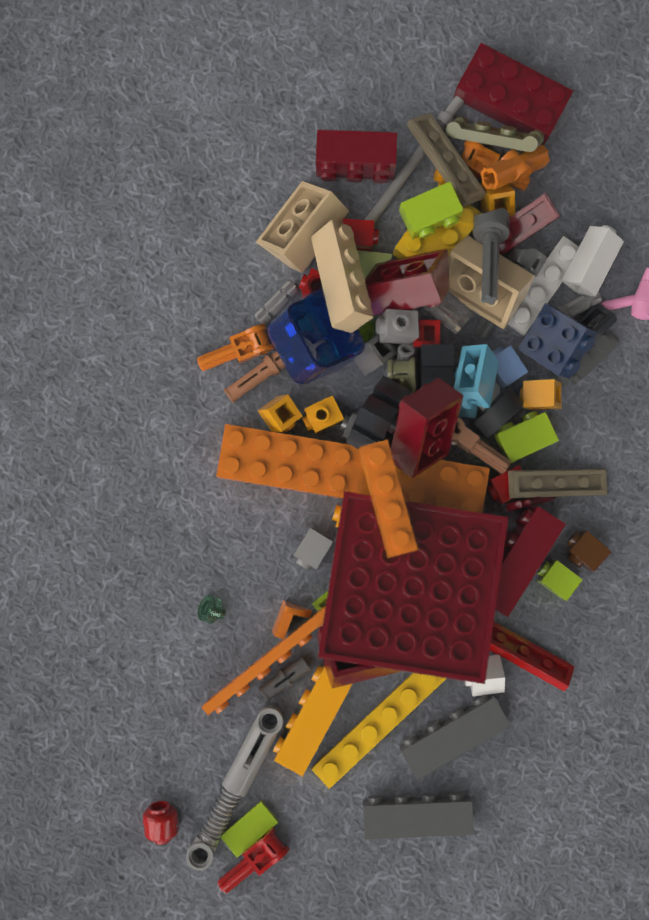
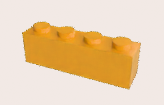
M318 665L311 680L315 681L311 691L305 689L298 702L302 705L298 715L292 713L286 724V728L289 731L285 739L279 737L273 748V752L276 753L274 761L302 777L352 684L331 689L325 665L324 667Z

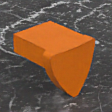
M283 600L272 629L273 635L285 639L293 615L310 618L312 610Z

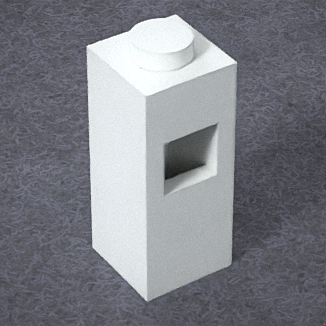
M608 225L589 227L562 279L574 292L582 295L596 296L624 243L616 234L617 231Z

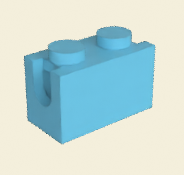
M487 344L462 346L454 389L464 395L462 405L465 409H471L472 404L483 406V408H490L499 360Z

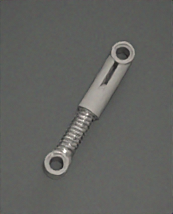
M264 706L259 711L222 782L225 789H222L221 798H217L219 802H215L217 806L213 807L214 811H211L210 819L206 820L205 828H202V832L196 835L187 850L186 861L192 869L201 871L211 865L218 848L219 838L222 837L221 834L224 833L226 825L229 824L230 816L233 815L237 803L240 802L239 799L247 795L274 740L282 728L284 716L281 709L277 706ZM269 713L274 714L278 722L274 726H268L263 722V716ZM260 733L265 736L253 756L250 753ZM203 848L207 851L208 856L199 858L194 850Z

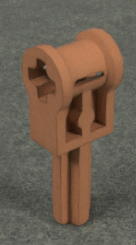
M458 418L456 427H458L459 434H453L451 445H457L468 454H474L499 473H505L511 461L481 441L480 436L465 427L463 420Z

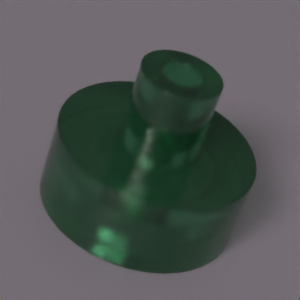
M211 595L205 596L198 607L199 620L209 624L216 622L218 618L223 619L226 614V610L222 608V601Z

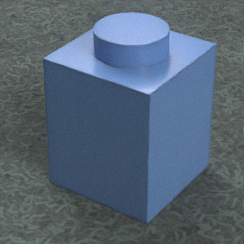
M500 346L492 351L499 360L496 380L502 389L528 373V370L512 346L506 349Z

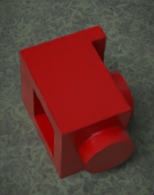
M418 320L419 337L413 341V347H418L420 350L422 344H440V320Z

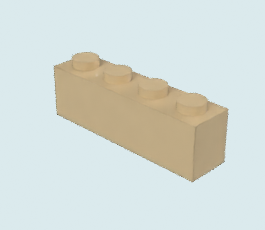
M331 220L312 235L311 240L332 328L353 333L374 316L354 241V233L350 226Z

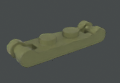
M463 116L454 119L446 128L447 134L452 138L526 152L535 151L544 141V135L539 130H533L528 134L517 132V128L511 126L495 128L491 127L489 122L478 121L476 124L469 123Z

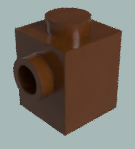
M588 530L581 531L580 533L578 531L574 532L566 542L569 545L565 549L570 554L568 560L576 567L581 568L583 566L590 572H595L611 554V551Z

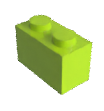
M450 181L402 202L399 208V212L412 239L420 237V239L427 238L435 233L434 229L443 225L444 228L454 226L459 222V218H461L464 211Z
M536 411L522 417L524 422L514 426L513 422H510L498 429L500 433L496 434L494 438L502 455L510 460L511 463L559 441L546 412L539 415Z

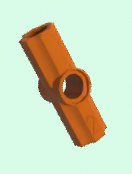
M541 145L533 152H518L516 149L510 150L500 161L483 168L480 173L483 186L487 190H496L511 182L519 185L531 173L547 166L550 161L548 149Z

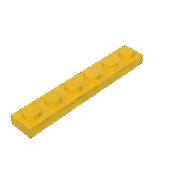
M411 673L314 764L311 770L330 789L442 684L446 678Z

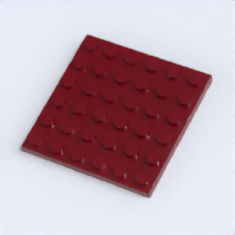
M344 491L318 658L485 684L508 517L404 501L418 550L387 558L371 495Z

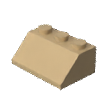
M302 181L256 243L290 268L303 273L315 257L311 236L331 220L342 223L349 210L332 191Z
M467 235L451 250L449 256L450 290L447 295L500 328L505 329L526 297L535 275L499 254L498 300L493 305H489L488 302L482 303L483 244Z

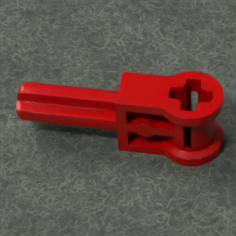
M273 827L243 852L242 856L244 859L218 879L217 884L221 891L228 893L254 871L260 876L289 852V846L283 845L274 834L275 829Z

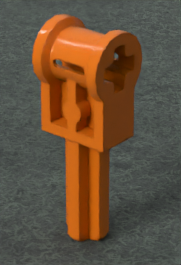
M466 140L461 157L473 175L482 180L480 173L483 168L498 162L500 154L484 147L478 142ZM530 177L519 185H515L513 182L509 183V185L525 191L530 183Z
M259 324L229 337L231 344L199 356L197 362L200 369L206 371L235 358L238 359L239 363H243L274 350V345L270 344L265 332L266 325Z

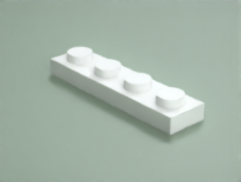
M564 236L561 238L546 259L538 275L534 276L526 297L508 323L510 327L523 336L526 334L544 304L549 302L563 282L562 279L579 246Z

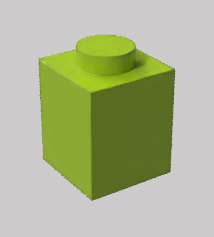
M551 560L550 563L545 561L539 568L537 574L540 576L536 581L561 600L567 601L583 579L558 560Z

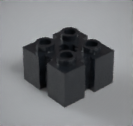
M454 344L421 345L420 350L417 352V391L423 385L429 384L437 378H440L454 388V372L459 364V352H454Z
M382 376L372 394L368 396L362 405L346 443L357 449L361 446L388 440V443H390L392 436L389 434L395 433L400 410L399 404L405 396L410 395L411 390Z

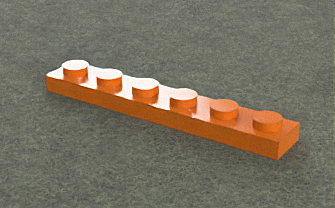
M326 605L207 700L202 706L206 714L209 715L214 710L217 714L230 704L228 702L230 697L234 694L240 697L251 687L248 684L255 677L261 680L271 671L270 665L275 661L282 663L291 656V648L296 644L302 647L313 638L311 632L323 626Z

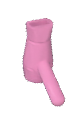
M649 267L646 268L634 295L603 301L600 305L608 310L632 306L631 315L639 320H649Z

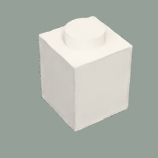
M500 655L489 656L485 684L465 681V686L471 687L472 696L505 692V674Z

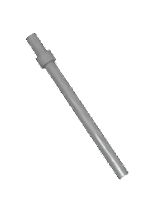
M456 96L447 109L441 111L435 119L442 130L446 129L447 125L454 121V115L464 103L460 97ZM419 145L365 220H374L375 223L425 156L426 153L421 145Z

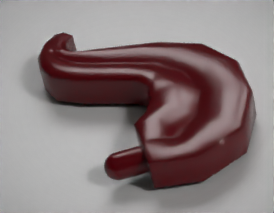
M532 497L506 504V509L508 512L553 501L556 497Z

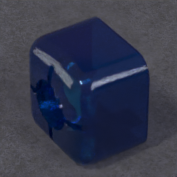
M322 289L311 292L304 299L289 305L270 323L267 331L290 377L300 385L308 384L342 369L359 356L365 348L363 338L358 329L353 333L332 328ZM304 338L309 340L312 343V345L322 340L326 341L315 348L316 359L314 358Z

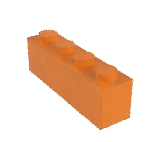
M388 440L361 446L359 448V455L387 558L418 550Z

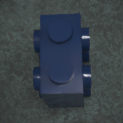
M545 303L518 350L558 376L570 379L580 368V361L584 354L593 347L595 336L598 332L557 307Z

